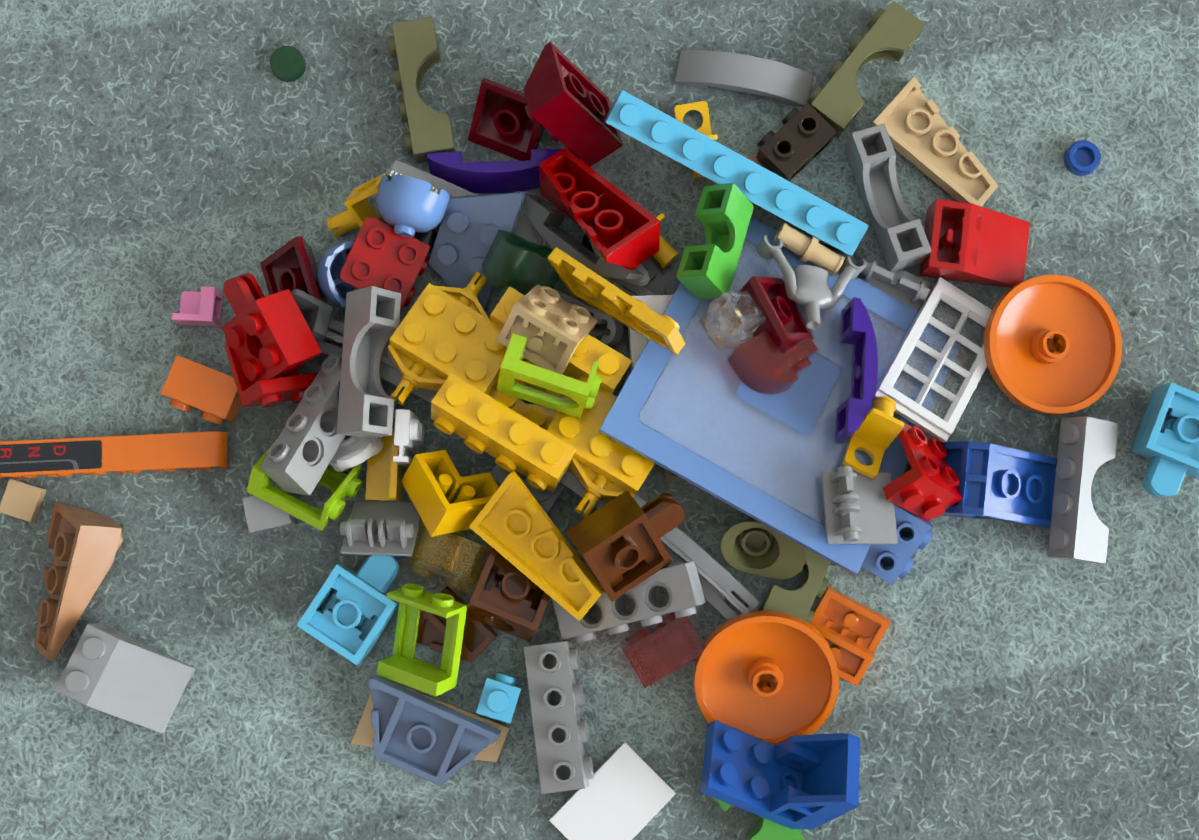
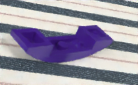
M531 149L530 161L463 162L462 151L427 152V159L431 175L469 192L503 194L539 188V163L562 149Z
M853 297L841 310L840 343L853 345L851 398L849 397L836 409L835 443L841 444L856 432L865 419L874 397L878 376V350L874 328L861 298Z

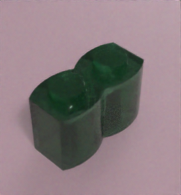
M500 229L481 265L483 276L486 277V281L489 284L500 289L510 286L517 289L523 295H526L536 285L548 286L554 289L560 277L547 258L553 251L552 249L531 243L516 234Z

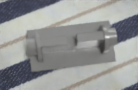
M867 254L865 258L867 265L857 277L918 311L922 301H925L928 296L930 282L902 269L890 272L886 262Z

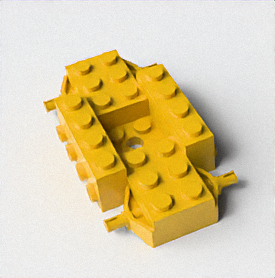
M475 272L469 284L463 289L434 286L429 283L389 339V358L402 376L401 382L390 397L395 402L398 400V403L403 405L413 389L422 388L436 391L437 394L431 401V419L434 420L433 424L445 434L452 435L454 432L465 439V445L479 454L485 451L496 458L495 463L502 469L510 473L516 470L527 477L526 482L539 491L544 492L547 489L553 493L570 467L573 474L585 488V495L577 508H575V511L580 514L588 503L582 514L585 518L589 516L596 503L601 500L611 501L626 490L634 498L655 463L599 432L601 425L617 398L615 394L625 380L632 360L588 334L576 348L562 375L587 383L594 361L600 362L596 375L601 376L602 381L592 409L584 407L579 419L535 403L526 404L520 398L497 391L500 367L507 347L496 341L513 306L525 295L509 286L490 314L489 319L477 296L488 281L484 275L481 277V273ZM523 357L524 362L535 365L534 363L530 362L529 360ZM516 379V383L577 403L563 394Z

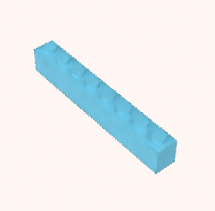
M624 90L619 91L604 120L605 123L717 184L734 183L752 203L850 256L854 254L869 227L868 224Z

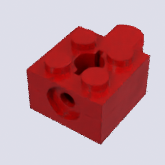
M246 273L226 280L223 292L236 316L221 328L228 345L233 349L242 366L243 374L250 381L251 385L259 380L287 377L322 353L289 289L265 297L253 274Z

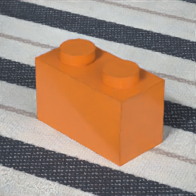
M179 355L176 356L160 393L171 398L170 406L188 413L191 407L203 411L201 418L218 425L222 424L223 419L234 423L242 404L234 377Z

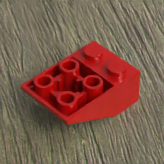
M936 199L927 209L924 230L932 251L921 263L919 276L941 277L946 280L1012 288L1024 281L1030 222L972 203Z

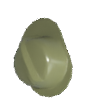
M753 518L732 525L725 532L721 540V552L725 561L733 568L770 579L785 580L801 572L806 563L805 547Z

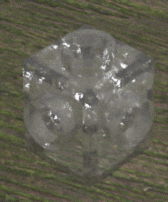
M741 291L723 293L720 297L713 300L708 306V311L699 322L707 333L708 339L715 345L717 350L732 347L740 349L752 340V334L766 318L749 293Z

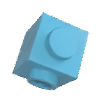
M497 672L496 677L489 675L486 678L476 713L511 724L523 685L516 684L517 677Z

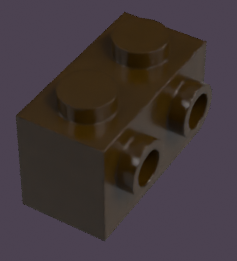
M809 103L800 111L797 108L790 111L781 122L784 126L776 133L772 130L769 131L757 144L759 147L756 156L758 161L767 170L789 182L833 141L837 133Z

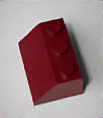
M551 42L546 44L523 89L527 102L525 111L532 122L535 124L540 123L546 128L554 141L558 142L560 140L571 153L591 167L623 146L619 130L604 122L611 108L609 97Z

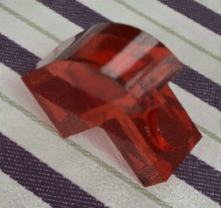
M764 331L737 347L727 361L741 381L750 389L762 394H779L788 390L799 379L797 374L812 364L809 358L818 348L812 339L808 338L782 354L769 334Z

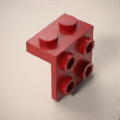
M368 217L364 220L340 270L339 278L341 281L357 289L374 286L401 293L400 310H402L403 306L407 307L413 298L415 288L412 286L417 276H421L428 265L430 258L427 257L431 246L415 238L398 235L393 232V227L374 217Z
M227 342L225 343L226 353L243 408L261 405L262 408H268L286 401L300 403L304 392L318 374L317 372L300 375L299 370H296L287 377L259 380L251 385L250 381L243 374L242 366L233 349Z
M903 422L904 427L898 436L912 469L883 487L887 500L929 521L941 516L946 509L962 500L957 487L960 482L956 473L947 464L945 459L947 451L944 445L937 438L932 439L925 435L919 427H912Z

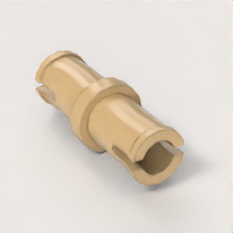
M785 222L781 225L773 239L774 243L778 238L782 239L784 242L783 247L799 256L798 260L803 263L809 261L817 267L826 270L831 276H834L839 271L845 259L844 256L821 245L819 239L815 236L809 238L788 226Z

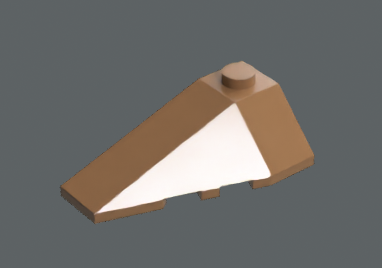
M55 502L47 534L46 547H54L53 565L50 568H43L42 580H45L49 599H43L39 604L35 647L46 660H55L112 566L116 551L120 549L123 541L122 527L109 516L63 502Z

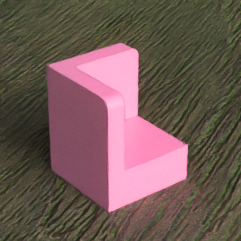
M201 286V292L183 291L181 293L180 313H172L171 320L178 325L221 327L223 293L215 287Z

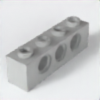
M330 353L328 358L324 360L320 371L304 392L302 400L294 413L288 418L286 426L276 442L270 447L268 455L260 466L285 492L310 496L346 436L336 434L342 354Z
M695 561L661 569L613 602L604 592L595 602L602 611L600 621L592 617L591 609L578 621L552 599L562 640L574 637L576 643L595 639V632L607 629L608 635L628 631V623L640 621L642 627L663 622L661 615L674 612L675 619L696 614V606L706 603ZM659 586L666 588L669 593V601L666 605L660 603L656 597V591ZM626 594L635 601L633 613L628 612L624 608L623 599Z

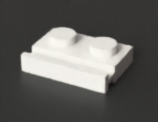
M395 409L394 446L399 448V456H393V462L402 467H409L412 461V452H417L418 444L424 443V423H420L419 417L411 410Z

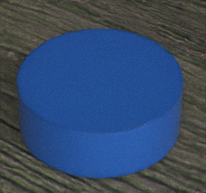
M1086 140L1073 143L1064 155L1066 168L1078 176L1092 173L1101 161L1098 147Z

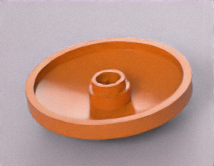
M1043 275L1015 285L997 301L985 327L984 353L988 369L995 383L1010 400L1024 409L1035 413L1061 415L1076 412L1092 405L1110 388L1121 363L1122 338L1112 309L1096 290L1072 277Z
M754 611L728 620L707 638L695 664V695L699 708L709 724L716 720L776 745L792 735H812L825 723L838 697L839 672L831 647L823 635L811 624L799 617L784 612Z

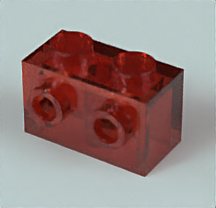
M674 612L662 617L663 622L657 623L659 627L647 634L643 628L625 639L628 645L622 649L644 688L701 655L704 645L687 616L675 619Z

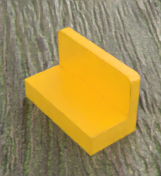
M395 429L392 430L391 436L382 437L384 445L380 453L367 459L365 500L402 501L403 484L401 480L403 478V467L393 462V456H399V448L394 446Z

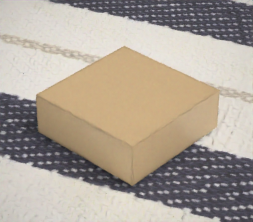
M10 478L0 503V513L35 523L47 490Z

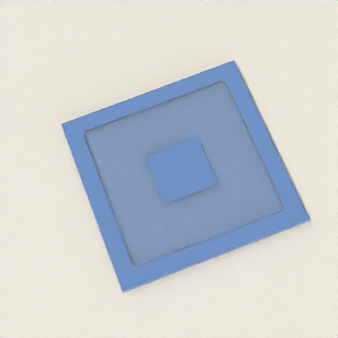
M751 217L728 298L697 299L680 282L663 314L671 317L679 324L680 329L678 331L686 344L676 355L652 340H648L601 425L599 432L855 576L858 574L871 544H827L821 481L822 471L837 472L838 467L845 466L843 459L850 440L849 437L842 444L835 443L836 409L849 397L851 398L853 345L840 343L841 310L853 297L861 298L867 309L874 328L878 350L876 388L916 318L918 311L857 277L848 282L840 299L833 308L820 309V327L810 329L814 340L770 360H766L734 299L746 282L753 276L782 278L783 281L784 278L774 258L765 260L758 255L756 250L764 235H767L768 242L773 245V239L777 231ZM782 246L781 251L793 270L799 265L817 267L809 261L803 263L798 260L799 256ZM840 270L834 276H831L829 273L828 284L830 290H832L840 276ZM795 303L806 322L805 307ZM928 323L919 340L941 353L950 336ZM955 341L947 356L948 359L954 362L961 343ZM915 346L906 364L928 377L937 359ZM943 364L934 382L943 386L951 368ZM902 370L893 388L915 401L924 383ZM930 388L921 406L931 412L939 393ZM874 398L872 400L869 411L873 408V402L875 401ZM894 412V418L903 421L912 427L916 426L907 419L903 418L902 416ZM898 435L884 451L879 472H891L892 481L903 475L909 462ZM861 450L855 451V457L858 462L863 465L872 464V459L866 452Z

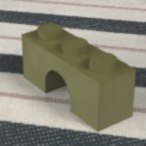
M805 548L806 563L803 567L804 578L801 584L792 590H785L770 584L759 611L784 612L799 617L811 624L815 612L810 609L815 598L820 599L823 596L829 579L825 578L826 572L830 565L835 566V564Z

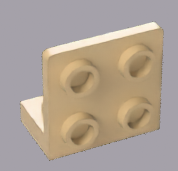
M536 285L513 306L496 341L508 347L512 333L526 337L524 358L539 367L563 374L576 348L595 327L598 320L592 317L586 308L576 304L572 305L562 299L560 294L553 288Z

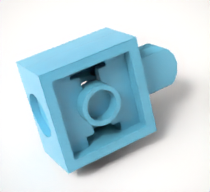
M1172 382L1154 388L1130 450L1151 460L1143 479V487L1147 493L1154 497L1160 498L1176 495L1180 490L1185 474L1193 478H1199V394Z
M369 555L357 573L345 565L336 564L296 626L355 665L364 663L399 608V602L386 598V591L399 573L397 559L394 556Z

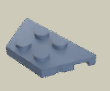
M515 191L514 193H490L479 196L467 195L449 198L428 263L450 287L466 288L475 272L481 273V277L482 275L487 277V283H485L477 295L478 301L485 312L488 309L527 192Z
M375 674L369 681V690H372L373 702L371 720L375 730V737L373 739L374 757L438 786L444 784L457 770L466 766L478 753L489 744H493L499 737L500 730Z

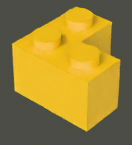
M446 450L415 454L401 480L431 537L470 529L471 523L499 488L491 472L461 477Z

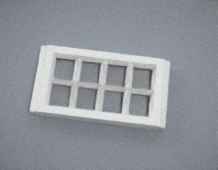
M939 277L879 382L873 398L886 396L893 399L897 406L894 412L939 441L947 442L987 368L984 353V333L992 310Z

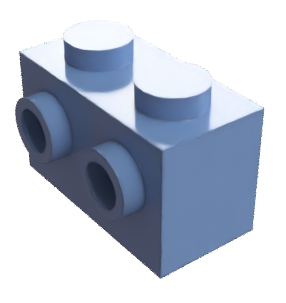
M894 504L898 544H871L861 566L891 585L895 583L898 577L905 578L914 562L911 560V557L917 548L923 550L933 535V532L930 530L932 527L930 520L926 521Z

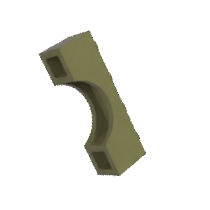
M894 1L891 2L886 10L879 8L868 23L872 28L865 36L861 33L857 35L848 48V51L851 52L845 62L839 59L827 75L831 78L824 88L818 85L807 100L837 131L835 137L838 139L858 115L864 104L857 89V71L865 64L874 60L888 59L899 62L920 36L926 25Z
M432 17L391 23L393 36L388 37L391 57H397L399 68L393 69L397 90L403 89L404 101H399V110L402 122L408 121L410 133L404 134L407 153L414 154L417 163L428 162L427 152H457L449 114L441 113L428 107L420 98L419 93L421 80L425 73L434 64L441 61L436 29Z

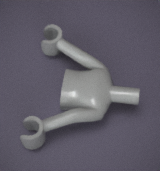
M764 235L756 248L758 255L765 260L773 258L776 260L784 278L788 298L805 307L806 327L809 329L819 328L820 309H831L836 305L848 282L856 279L866 267V260L861 258L855 265L851 261V256L848 255L839 269L840 276L832 290H830L828 284L829 273L826 270L811 265H799L793 270L781 251L784 243L783 240L778 238L771 245L767 240V235Z

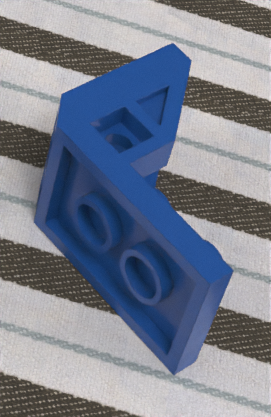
M972 441L941 442L947 451V456H945L947 464L959 479L960 483L957 487L962 496V500L946 509L942 516L995 519L1050 529L1057 458L991 443Z
M714 720L707 725L700 792L790 829L813 830L858 807L860 738L850 733L792 735L782 742L773 745Z

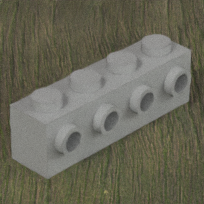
M568 641L524 647L541 794L585 789L589 786L588 779L594 778L592 759L591 757H585L584 742H589V733L586 720L580 719L579 706L584 705L582 684H576L574 670L580 668L577 648H571V642Z

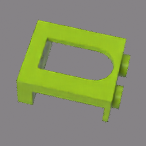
M512 333L500 367L497 391L579 419L584 407L592 409L602 381V377L596 375L600 362L594 361L586 383L524 362L523 357L527 338ZM516 379L563 394L577 403L516 383Z
M268 449L252 467L246 492L323 531L331 519L334 521L338 520L345 508L346 499H354L362 484V481L358 479L362 464L354 466L348 475L343 472H337L332 466L328 465L318 484L328 488L333 492V495L326 502L324 508H316L271 485L273 480L260 468L268 455Z
M413 583L404 584L402 588L388 592L386 598L399 602L393 655L378 661L377 675L435 697L455 688L457 685L467 605L454 601V597L449 594H433L424 591L423 586ZM421 610L446 618L441 667L414 658Z

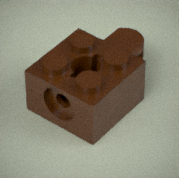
M626 490L566 530V533L594 577L613 602L673 561L660 537L683 523L685 513L681 505L669 493L663 492L640 507Z
M491 548L468 603L466 616L530 642L538 630L550 596L494 548Z

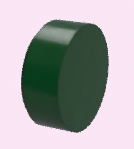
M282 46L276 49L270 58V67L275 76L281 81H296L305 72V59L295 47Z

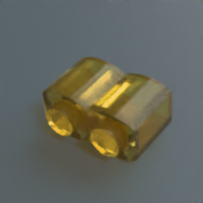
M421 522L412 556H408L406 562L414 565L412 572L430 579H432L434 573L447 577L446 585L465 591L467 585L475 587L490 547L452 533L431 537L426 526Z

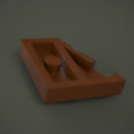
M448 586L440 592L453 596L454 601L466 604ZM422 611L419 617L416 643L429 646L431 650L443 653L446 618ZM466 616L460 659L472 663L498 634L489 625Z

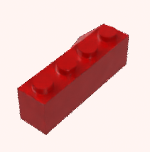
M564 148L539 163L541 195L583 229L607 263L634 269L659 252L660 220L569 150Z

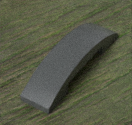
M526 194L523 203L524 209L537 232L553 250L556 247L600 276L615 279L641 280L644 274L638 269L607 263L602 256H596L559 227L566 217L564 213L541 196Z

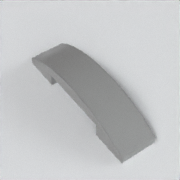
M683 50L680 53L675 84L708 90V86L774 98L776 103L804 107L808 103L807 100L810 95L813 75L784 63L751 55L711 50Z

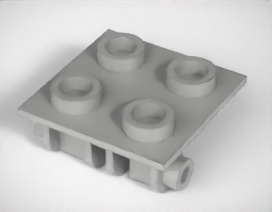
M851 466L838 467L837 472H821L827 544H898L894 503L887 500L883 487L892 482L891 472H878L875 479H871L859 472H852Z
M355 500L350 518L347 521H342L340 524V535L345 536L340 551L341 554L412 556L421 519L413 502Z

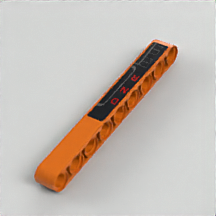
M189 432L0 442V479L2 477H13V479L37 478V475H48V477L72 476V474L103 475L107 474V472H117V474L141 473V470L165 472L176 471V468H186L187 470L211 469V467L229 468L228 432Z

